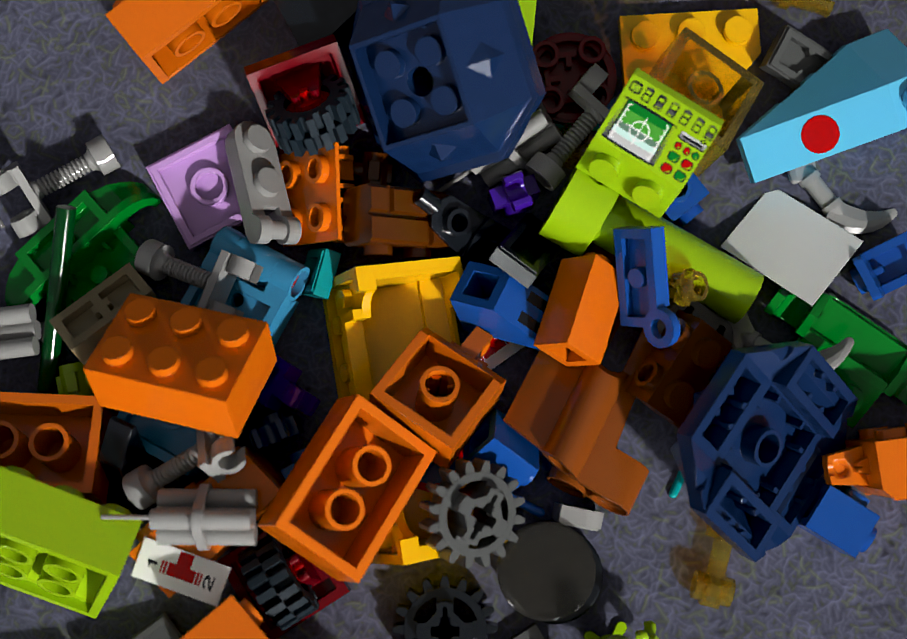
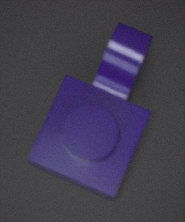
M521 170L503 176V184L490 189L487 198L493 214L504 211L507 218L531 210L533 208V200H536L540 194L534 174L524 177Z
M276 353L277 362L257 401L276 412L285 403L291 408H297L311 417L321 400L295 384L303 371Z

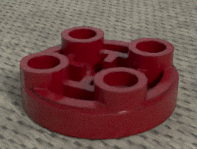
M565 32L553 35L535 45L533 51L546 91L542 103L553 123L573 125L579 116L584 113V109L567 94L595 63L609 75L592 95L605 107L608 106L615 92L617 74L614 61L606 50L605 43L600 38L580 33Z

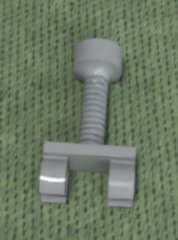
M597 63L590 67L567 94L584 109V113L579 116L578 120L569 128V131L563 135V138L557 142V145L551 149V152L544 154L537 151L524 166L530 175L534 174L539 184L550 191H554L566 177L565 172L562 170L563 163L582 143L581 141L585 140L598 123L600 125L603 123L610 111L592 95L609 75Z
M102 134L85 143L86 152L83 154V157L80 156L79 159H75V162L72 160L71 164L67 163L66 166L59 167L58 170H54V173L50 172L49 175L42 176L41 180L37 179V182H31L18 161L0 169V196L19 185L33 206L10 219V225L19 239L33 234L52 220L51 214L42 201L44 195L47 196L49 193L57 191V188L60 189L61 186L64 187L66 184H70V181L73 182L74 179L81 178L82 174L85 176L91 170L100 171L105 176L121 167Z
M155 239L146 240L139 247L134 263L138 274L152 280L160 281L170 276L204 289L197 307L242 317L244 312L225 304L234 282L239 277L257 284L264 267L257 265L253 261L221 250L212 272L175 258L174 249L170 245Z
M196 429L197 444L154 470L147 465H141L127 473L122 479L123 490L129 501L135 507L143 510L157 502L159 488H164L165 485L197 466L219 483L226 479V474L237 473L245 467V446L230 455L235 452L234 438Z

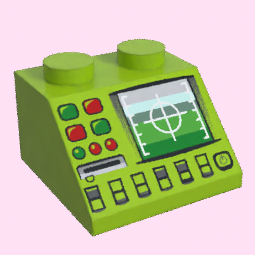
M636 68L582 155L576 168L660 219L682 191L721 129L724 120L641 69Z

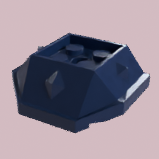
M358 0L347 55L360 91L359 102L366 109L377 145L420 183L500 162L510 157L522 137L532 114L536 112L546 94L518 0ZM427 70L433 77V86L427 79Z
M800 341L731 349L706 389L693 393L694 407L677 431V439L670 448L686 482L690 508L741 556L754 562L764 557L767 550L778 547L793 534L825 482L822 455L843 449L847 434V418L853 417L858 398L814 345Z

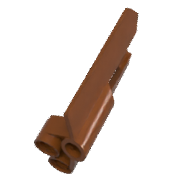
M594 244L590 252L607 257L611 261V265L616 268L615 255ZM619 308L608 339L607 349L621 323ZM642 330L621 372H613L603 366L602 363L601 365L566 367L545 352L539 350L503 420L505 424L538 448L550 461L552 467L546 477L550 484L569 495L578 498L588 497L602 508L621 516H629L649 474V470L642 463L616 448L635 397L625 390L634 378L637 368L646 360L654 348L648 342L644 330Z

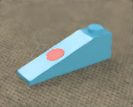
M888 29L880 30L841 46L831 55L832 58L815 73L809 74L794 92L781 103L775 104L736 138L750 183L760 182L906 129L907 47Z

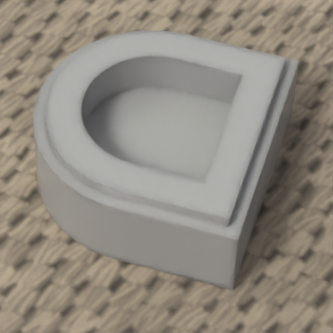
M554 502L551 518L562 525L598 531L602 527L604 512Z

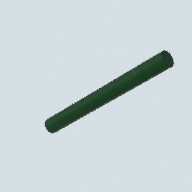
M56 205L37 390L44 393H54L57 391L55 377L59 375L58 367L60 366L62 338L49 320L66 309L77 209L70 205Z

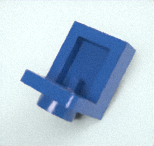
M907 231L852 258L855 267L849 271L857 289L862 295L869 292L872 299L876 301L884 297L885 294L907 284Z

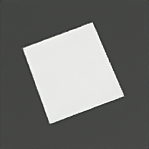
M777 189L763 194L720 247L813 306L864 241Z

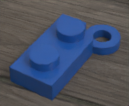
M625 226L614 228L621 326L642 327L648 342L654 347L665 348L674 345L680 336V324L675 313L667 308V306H670L664 226ZM659 319L665 324V336H662L658 331L657 323Z

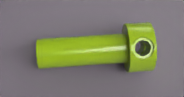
M576 166L538 232L539 235L576 256H582L591 242L615 255L614 228L625 226H664L668 286L686 297L697 300L733 324L739 322L749 310L764 281L763 274L663 217L659 219L577 169Z

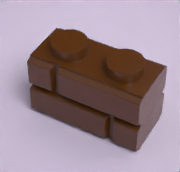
M366 183L348 188L343 193V215L346 216L344 221V244L347 247L363 248L364 257L393 256V251H402L403 260L431 259L432 251L447 249L448 247L429 227L430 215L414 203L422 189ZM430 191L439 199L448 196L446 192Z

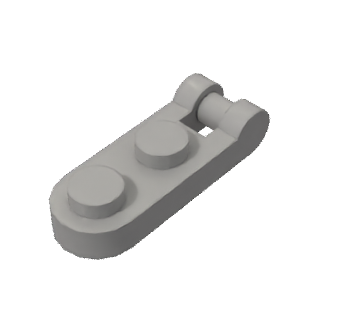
M243 121L228 133L225 139V149L246 237L252 244H268L271 240H276L281 245H295L300 241L302 226L300 220L292 214L273 138L269 131L259 123Z

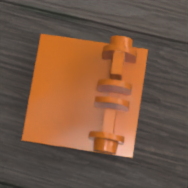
M334 142V149L326 151L325 147L320 148L317 155L310 156L308 151L302 157L295 156L294 152L290 155L286 153L279 155V162L292 214L300 220L302 226L300 241L295 245H283V247L328 241L344 243V221L346 216L343 215V208H341L343 206V197L340 196V191H346L348 188L355 187V184L340 183V181H354V156L349 155V146H339V142Z

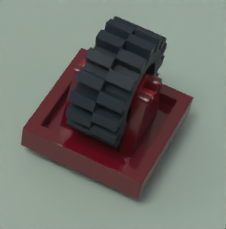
M334 34L244 67L246 77L279 155L282 153L290 155L294 152L295 156L302 157L308 151L309 155L312 156L317 155L318 149L325 147L326 151L334 149V142L338 141L343 144L348 140L346 134H354L357 131L356 126L366 122Z
M265 531L258 535L256 546H240L217 561V563L231 567L228 581L239 599H247L259 612L264 620L259 628L268 639L278 638L351 590L347 582L337 581Z

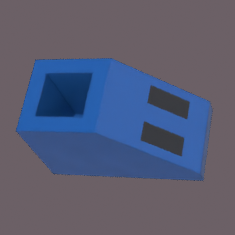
M469 261L449 299L463 330L472 332L478 326L491 334L493 338L540 350L533 344L549 296L532 284L527 289L499 267Z

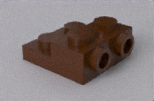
M678 310L676 313L680 324L678 341L669 347H654L646 360L637 368L634 378L625 390L677 429L681 427L694 407L693 393L706 389L731 349H733L731 347L732 343L705 321L681 310ZM666 327L663 329L662 336L666 334Z

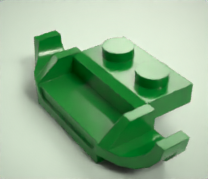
M138 182L107 184L90 193L83 190L68 204L77 209L66 308L127 263H130L135 269V256L140 245L129 234L135 227L129 218L146 206L157 207L162 202L147 185ZM55 217L15 253L18 260L9 274L5 290L7 306L29 303L35 306L42 298L47 299Z
M780 289L763 310L769 315H774L793 326L795 332L800 335L796 341L814 345L818 351L832 347L847 337L853 338L854 345L850 353L834 370L858 398L853 417L847 418V425L851 428H854L882 392L889 397L894 395L907 405V344L833 293L823 292L815 304L811 306L788 290Z

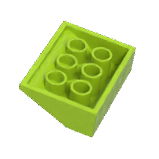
M0 466V584L96 619L120 577L142 520H102V514L132 515V513L116 504H105L103 506L84 499V495L80 491L70 486L57 485L53 487L37 481L32 473L17 466H7L4 468Z

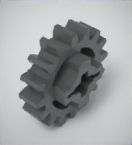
M474 457L472 463L471 461L459 458L455 462L456 471L445 467L439 469L440 477L443 480L439 485L431 482L426 484V488L433 496L431 501L425 500L419 503L420 508L429 511V517L419 522V527L428 532H433L427 539L426 544L437 551L440 550L438 557L452 564L456 562V564L466 569H471L474 562L483 567L490 566L491 553L501 558L506 556L503 546L506 540L517 543L519 538L512 531L514 524L525 523V518L516 514V508L525 503V497L512 494L519 482L517 479L505 476L507 468L494 463L490 464V461Z

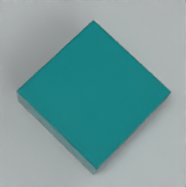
M327 248L308 250L304 265L309 267L310 276L301 295L329 299L341 253Z

